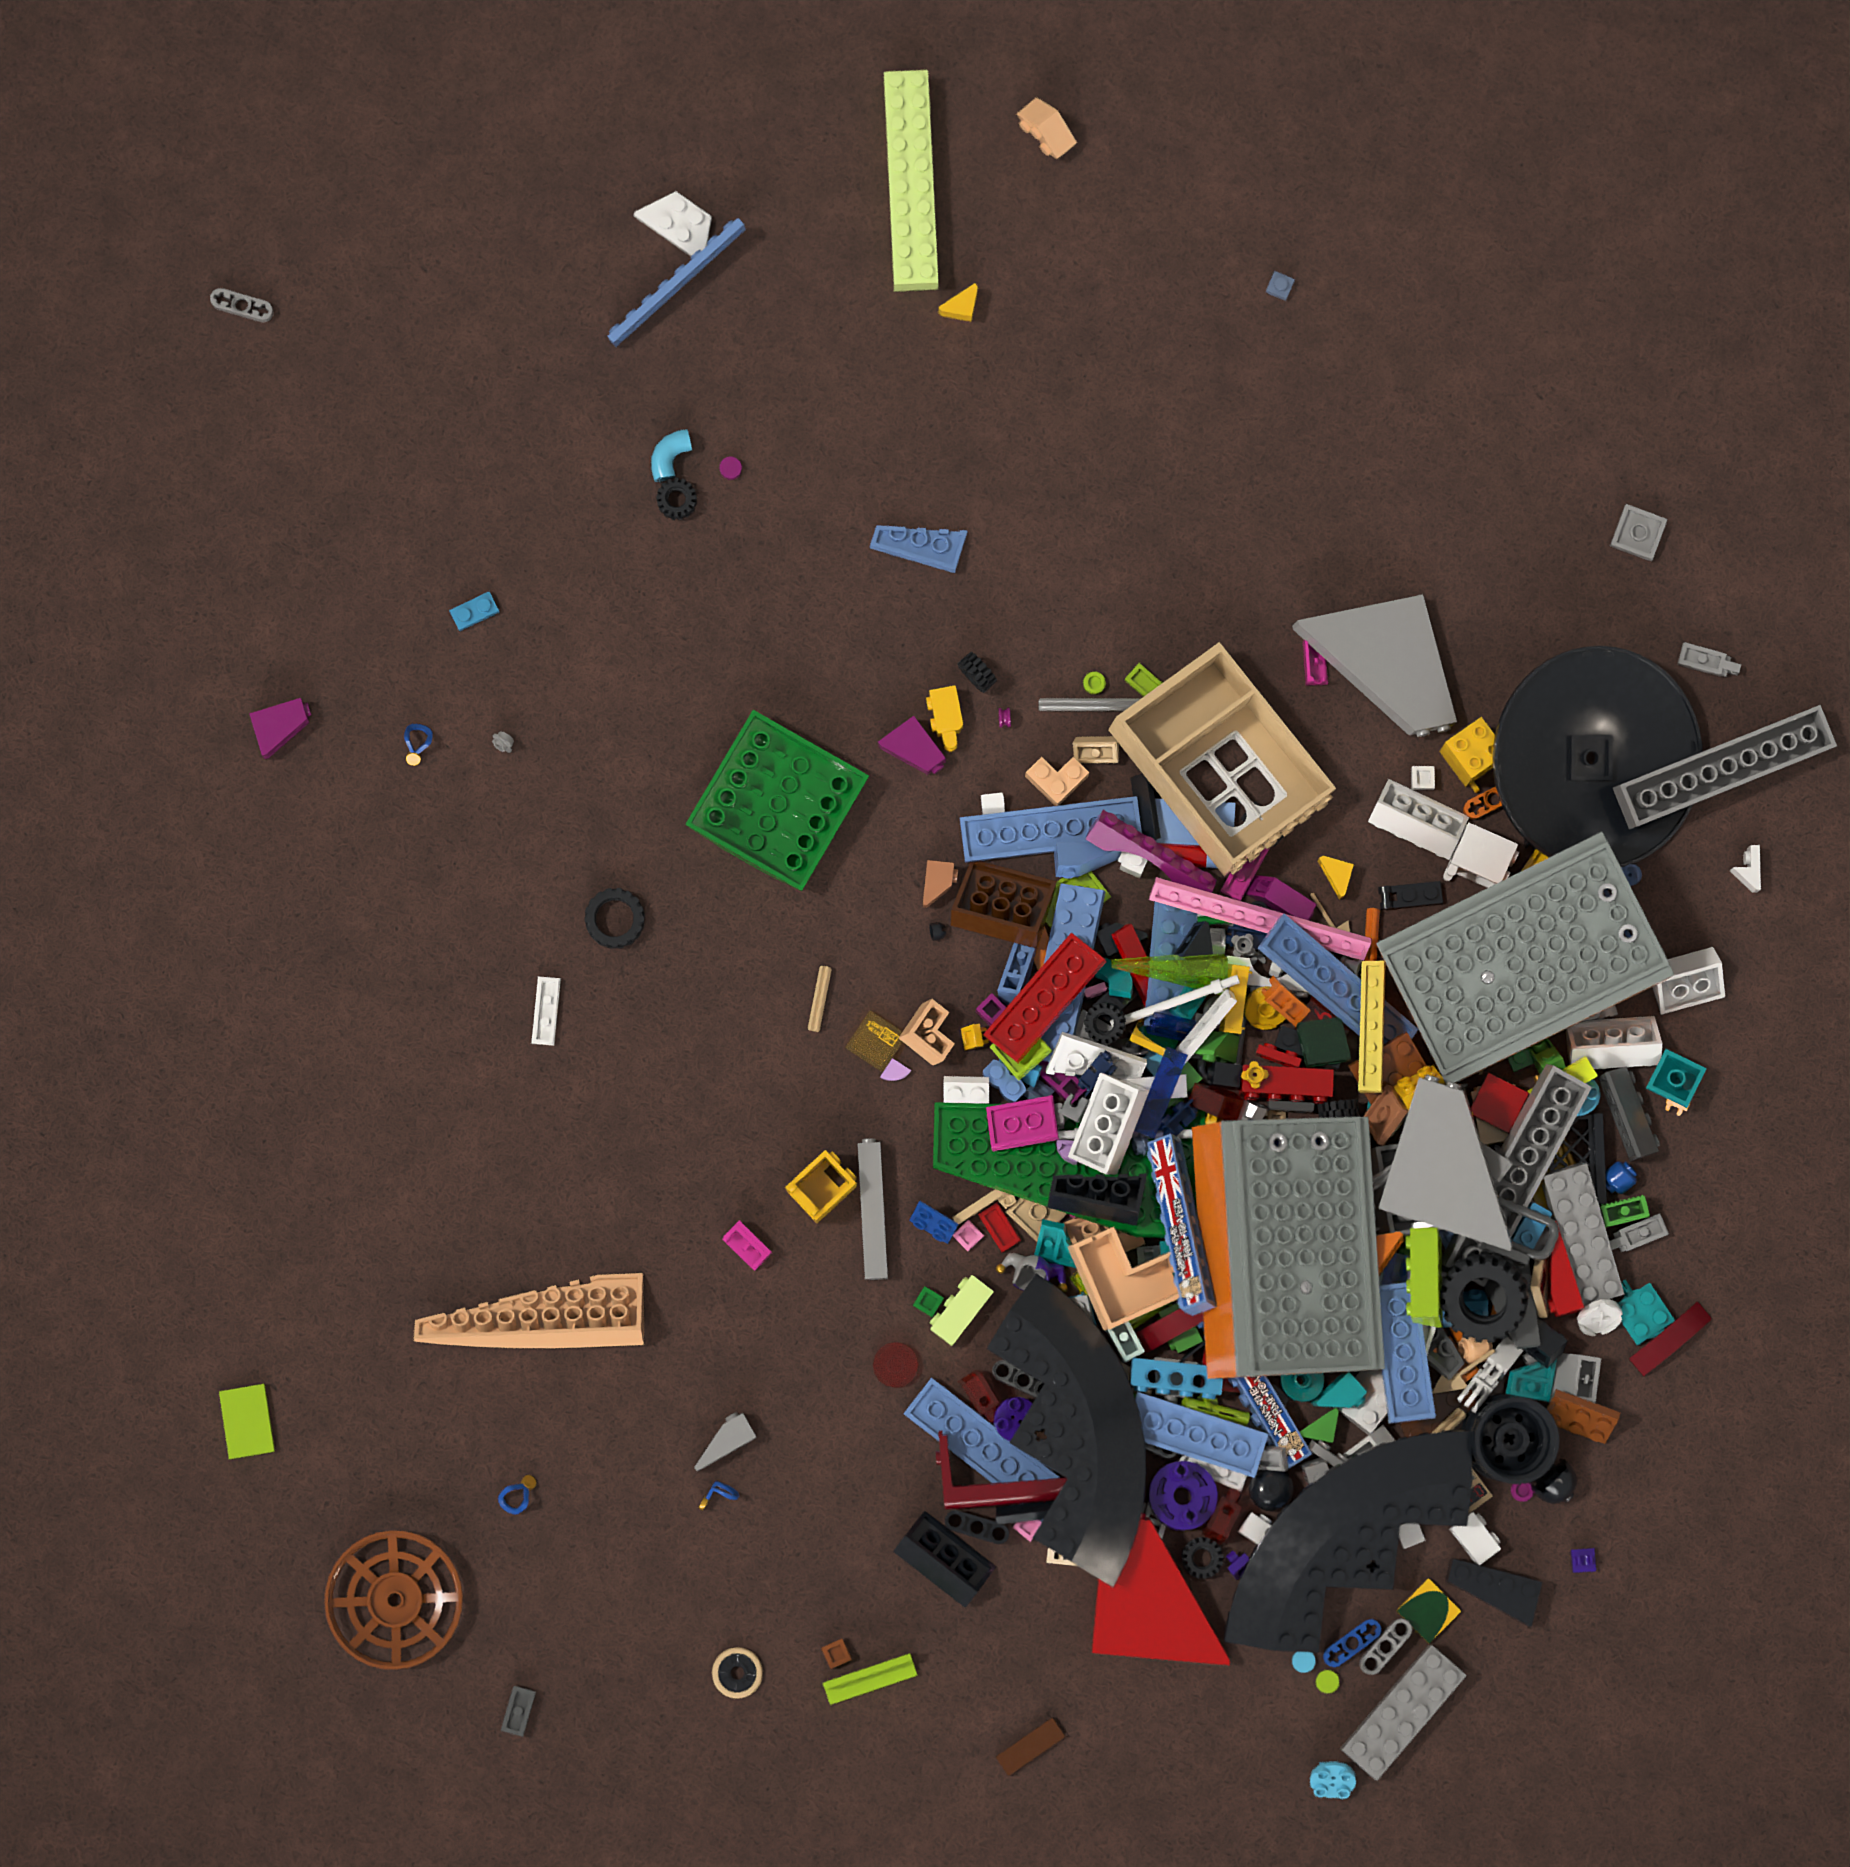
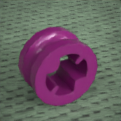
M1007 707L1006 710L998 708L999 728H1002L1004 725L1011 727L1010 707Z

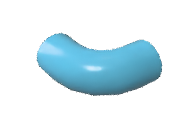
M687 429L665 436L656 445L651 457V468L655 482L675 478L673 467L675 456L692 450Z

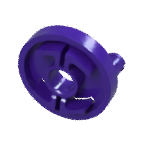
M1177 1461L1164 1466L1152 1479L1148 1491L1149 1505L1156 1519L1166 1527L1178 1531L1192 1530L1204 1524L1213 1514L1218 1498L1216 1484L1212 1476L1200 1465L1188 1461ZM1185 1488L1190 1492L1191 1500L1188 1504L1180 1505L1175 1501L1174 1492L1176 1489Z

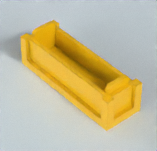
M1228 964L1226 978L1238 975L1240 983L1225 988L1233 992L1237 1002L1220 1021L1219 1031L1241 1034L1242 1030H1245V1027H1242L1248 975L1252 974L1248 966Z

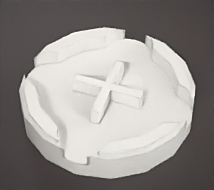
M1603 1299L1585 1306L1579 1312L1577 1322L1584 1334L1596 1336L1595 1333L1601 1332L1603 1335L1611 1332L1621 1323V1315L1623 1314L1616 1301Z

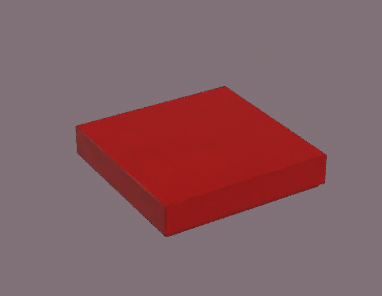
M1487 1073L1470 1109L1474 1117L1509 1134L1529 1093Z

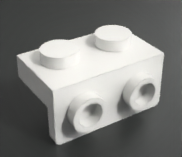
M944 1076V1103H989V1077Z

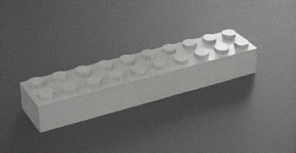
M1818 705L1613 787L1626 823L1629 829H1632L1834 748L1837 745L1821 705Z
M1545 1065L1498 1154L1513 1164L1500 1182L1493 1179L1499 1197L1526 1208L1528 1207L1592 1088L1591 1086L1554 1065ZM1502 1208L1511 1237L1522 1215ZM1455 1233L1442 1256V1265L1450 1269L1460 1258L1465 1259L1468 1254L1473 1252L1475 1255L1480 1254L1481 1251H1484L1480 1249L1482 1242ZM1477 1278L1472 1280V1282L1484 1287L1489 1278Z

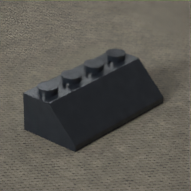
M926 1511L921 1514L893 1551L964 1608L967 1607L996 1568L994 1564Z

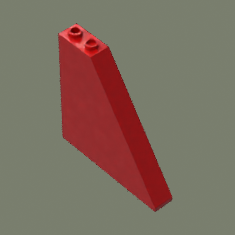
M1141 1512L1140 1524L1133 1547L1114 1588L1098 1578L1092 1653L1230 1665L1226 1651L1150 1517H1145L1146 1514Z

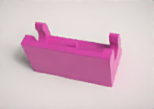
M1303 640L1306 686L1328 685L1326 659L1310 646L1306 640Z
M738 1221L722 1239L754 1271L772 1254L741 1221Z

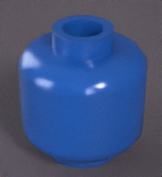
M1617 1161L1605 1171L1606 1188L1611 1193L1616 1191L1618 1194H1625L1637 1183L1636 1176L1638 1174L1627 1161L1624 1163Z

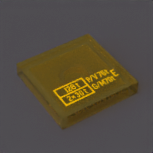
M869 1011L845 1049L883 1073L903 1043L899 1039L902 1031L872 1011Z

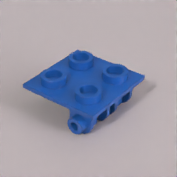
M921 1201L918 1202L909 1220L916 1228L929 1232L936 1240L947 1244L958 1228L956 1222Z

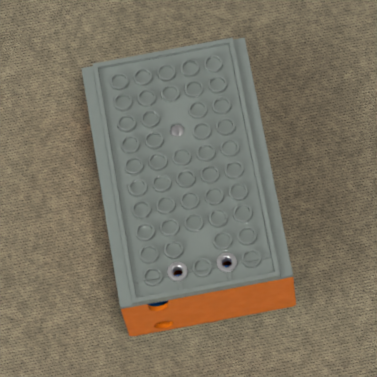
M1603 832L1376 943L1446 1085L1448 1081L1457 1083L1674 976L1669 962Z
M1368 1117L1222 1121L1192 1127L1197 1217L1217 1306L1203 1312L1207 1379L1385 1369Z

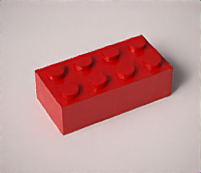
M1243 1065L1241 1074L1243 1071H1246L1250 1067V1065ZM1260 1066L1263 1070H1267L1269 1075L1267 1079L1261 1081L1259 1088H1252L1251 1083L1243 1080L1242 1077L1240 1080L1239 1096L1244 1097V1100L1257 1101L1259 1098H1266V1102L1269 1100L1280 1101L1282 1099H1289L1290 1102L1311 1100V1103L1318 1105L1329 1101L1333 1097L1334 1070Z

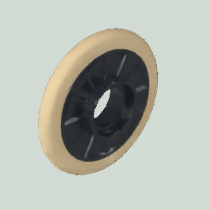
M740 1647L730 1648L722 1652L715 1660L712 1669L715 1686L722 1694L731 1698H744L751 1695L759 1687L763 1674L762 1666L757 1656L753 1652ZM735 1666H740L744 1670V1675L739 1680L731 1676V1670Z

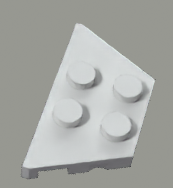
M674 192L634 213V217L689 256H692L698 250L702 251L707 245L712 217L678 192Z

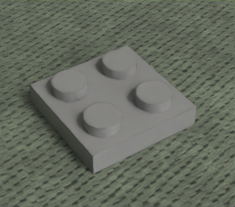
M1625 504L1610 546L1652 561L1667 519Z

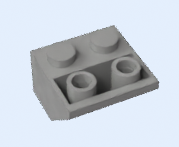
M1562 1353L1557 1358L1550 1398L1555 1389L1595 1403L1601 1358Z

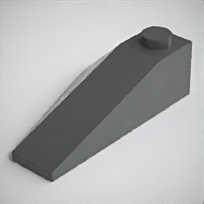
M1529 1261L1527 1265H1519L1513 1262L1512 1264L1515 1267L1518 1266L1522 1270L1521 1275L1526 1277L1529 1299L1523 1321L1519 1323L1518 1328L1514 1332H1509L1508 1334L1517 1349L1533 1348L1540 1346L1535 1302L1530 1288L1532 1278ZM1488 1279L1483 1289L1486 1296L1492 1301L1496 1313H1499L1505 1306L1506 1293L1499 1283Z
M1436 1327L1427 1354L1428 1365L1450 1380L1463 1366L1464 1361L1443 1328Z

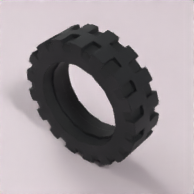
M608 888L605 891L598 892L586 907V928L592 939L601 946L610 949L624 948V946L631 945L633 941L638 939L644 928L645 914L640 901L631 892L621 888ZM611 900H619L626 903L633 912L631 928L625 934L618 937L604 934L596 923V915L599 908Z

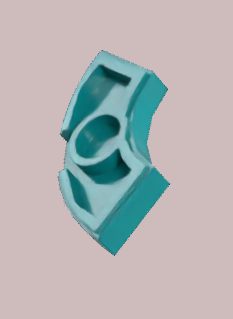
M1104 958L1106 963L1095 974V978L1108 983L1109 995L1131 998L1133 983L1128 970L1120 963Z

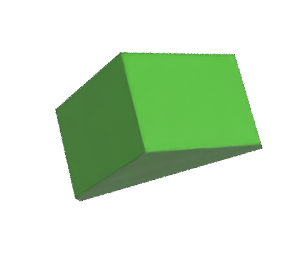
M1334 1408L1301 1430L1299 1433L1302 1438L1333 1443L1339 1413L1338 1409Z

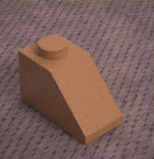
M927 860L923 897L924 908L929 907L952 888V882L957 883L958 869H954V863Z

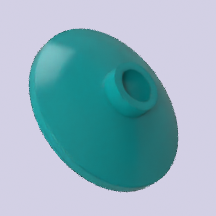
M1323 1373L1281 1375V1385L1290 1398L1300 1402H1307L1315 1399L1321 1393L1324 1386ZM1298 1376L1302 1378V1384L1297 1382Z

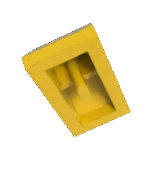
M976 283L939 306V314L943 317L972 322L978 290Z
M1322 856L1318 859V863L1340 900L1345 896L1354 864Z

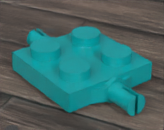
M1626 1279L1621 1282L1625 1294L1618 1303L1623 1314L1621 1315V1323L1636 1345H1639L1646 1339L1655 1338L1666 1326L1675 1321L1651 1283L1646 1284L1640 1289L1632 1290Z

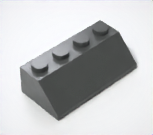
M1627 1067L1606 1072L1598 1077L1630 1162L1658 1152L1657 1147L1660 1146L1656 1134H1652L1649 1127L1652 1125L1648 1113H1644L1641 1106L1644 1104L1640 1092H1636L1633 1084L1636 1082L1632 1071H1628Z

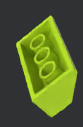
M1437 1227L1410 1228V1235H1406V1248L1410 1249V1257L1406 1258V1269L1410 1271V1280L1406 1281L1407 1294L1411 1293V1302H1407V1316H1411L1413 1323L1443 1328V1316L1440 1306L1442 1238Z

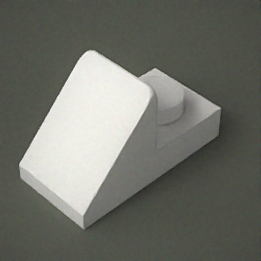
M1750 845L1743 855V862L1747 867H1733L1730 872L1752 893H1757L1761 890L1760 845Z

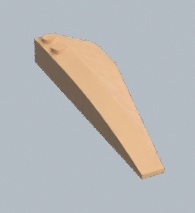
M643 1273L595 1275L590 1277V1284L580 1285L579 1280L571 1281L570 1286L557 1288L555 1285L547 1287V1290L541 1292L534 1290L499 1299V1302L489 1305L486 1302L478 1304L479 1307L465 1310V1308L457 1309L455 1313L448 1315L441 1313L415 1320L414 1341L498 1348H577L644 1345Z

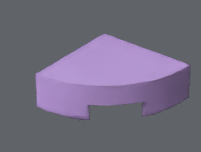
M892 1058L880 1078L886 1081H897L905 1078L911 1070Z
M1057 1140L1056 1146L1059 1155L1066 1162L1077 1165L1076 1160L1068 1157L1074 1141Z

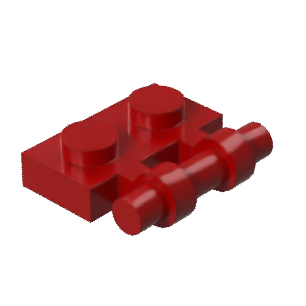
M1264 1043V1046L1259 1044L1256 1051V1056L1263 1058L1264 1061H1272L1283 1065V1067L1300 1068L1302 1059L1298 1058L1299 1054L1289 1050H1286L1285 1053L1277 1051V1047L1269 1043Z

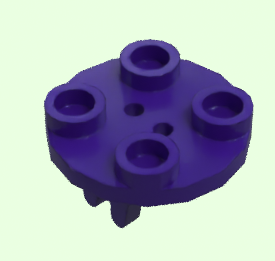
M1010 1397L1001 1402L994 1414V1426L997 1433L1003 1439L1011 1441L1020 1426L1018 1421H1023L1032 1403L1021 1397Z

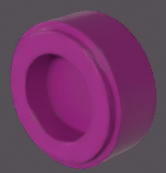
M726 457L720 463V473L725 479L734 480L740 476L742 466L737 458Z
M1532 1483L1512 1484L1510 1488L1512 1497L1519 1502L1531 1499L1534 1494L1531 1489Z

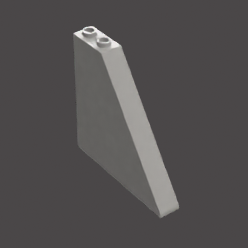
M1423 595L1298 620L1292 625L1293 630L1299 636L1306 640L1310 646L1409 736L1417 734V737L1429 735L1430 731L1437 730L1438 733L1451 730V726L1457 722Z
M1426 1074L1425 1078L1419 1077L1378 1209L1511 1251L1513 1243L1465 1091L1460 1089L1461 1085L1450 1081L1447 1082V1085L1439 1083V1078Z

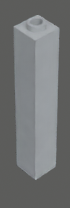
M862 1139V1143H858L865 1280L888 1279L880 1142H876V1139Z

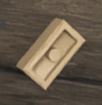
M1113 736L1076 737L1073 741L1074 758L1079 763L1119 762V743Z

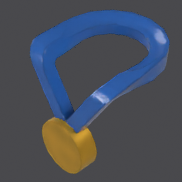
M411 724L405 730L404 739L410 750L407 753L406 761L410 765H418L420 763V753L432 742L433 734L427 726ZM421 730L427 734L425 743L417 750H414L410 741V731Z
M526 1475L522 1478L521 1484L507 1486L498 1496L500 1506L511 1514H518L526 1509L529 1503V1490L536 1486L535 1478L531 1475ZM524 1488V1500L518 1508L510 1507L505 1502L504 1496L512 1490Z
M716 1481L713 1483L707 1496H704L699 1509L703 1511L713 1491L731 1500H737L740 1495L734 1488ZM716 1486H718V1487H720V1488H722V1489L727 1490V1491L730 1492L732 1495H730V1494H728V1493H726V1492L720 1490L719 1488H716Z

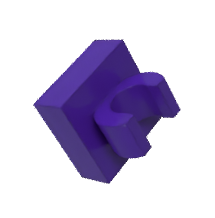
M1594 1548L1570 1550L1572 1573L1596 1571Z
M1232 1551L1226 1556L1231 1563L1228 1570L1238 1580L1242 1572L1245 1571L1249 1557L1245 1553L1238 1557Z

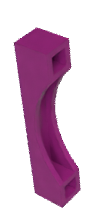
M1104 809L1090 827L1085 838L1104 851L1128 852L1152 862L1172 882L1212 893L1217 879L1210 873L1197 868L1189 860H1184L1171 849L1163 847L1153 838L1142 834L1134 826L1126 824L1118 819L1116 815L1108 813Z
M991 993L976 1008L975 1012L991 1026L1006 1007ZM1041 1061L1038 1064L1042 1066L1040 1077L1064 1101H1066L1069 1095L1074 1094V1099L1071 1101V1104H1074L1087 1091L1086 1088L1081 1089L1078 1086L1079 1080L1076 1076H1066L1065 1073L1056 1072L1054 1074H1046L1049 1062Z

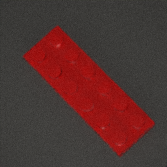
M1070 933L983 1035L1019 1064L1106 963V960L1073 933Z

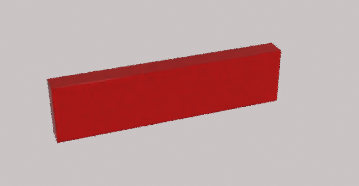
M1126 924L1111 935L1145 1006L1150 962L1133 925Z

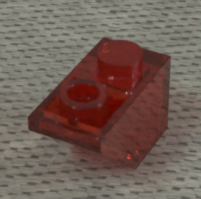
M1199 1083L1194 1084L1189 1100L1193 1099L1189 1105L1218 1118L1231 1121L1238 1120L1244 1104V1100L1233 1091Z

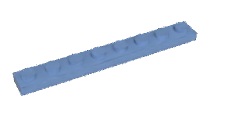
M739 218L735 221H729L719 236L714 235L709 239L707 247L702 251H696L686 266L683 264L674 272L675 276L670 280H664L658 286L659 290L654 295L649 294L643 299V305L637 310H631L626 315V320L622 324L618 323L610 329L608 338L615 347L746 230Z

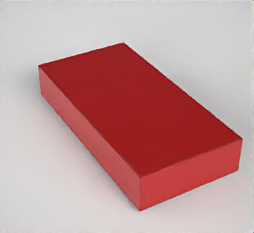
M998 1203L978 1214L1002 1253L1021 1241Z

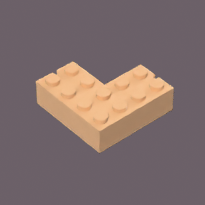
M1114 1227L1067 1246L1103 1330L1114 1328L1179 1298V1292L1173 1280L1172 1273L1174 1269L1169 1261L1170 1252H1166L1131 1268Z

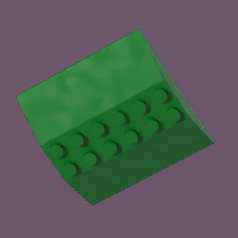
M752 710L685 825L761 872L802 891L868 780L869 775Z

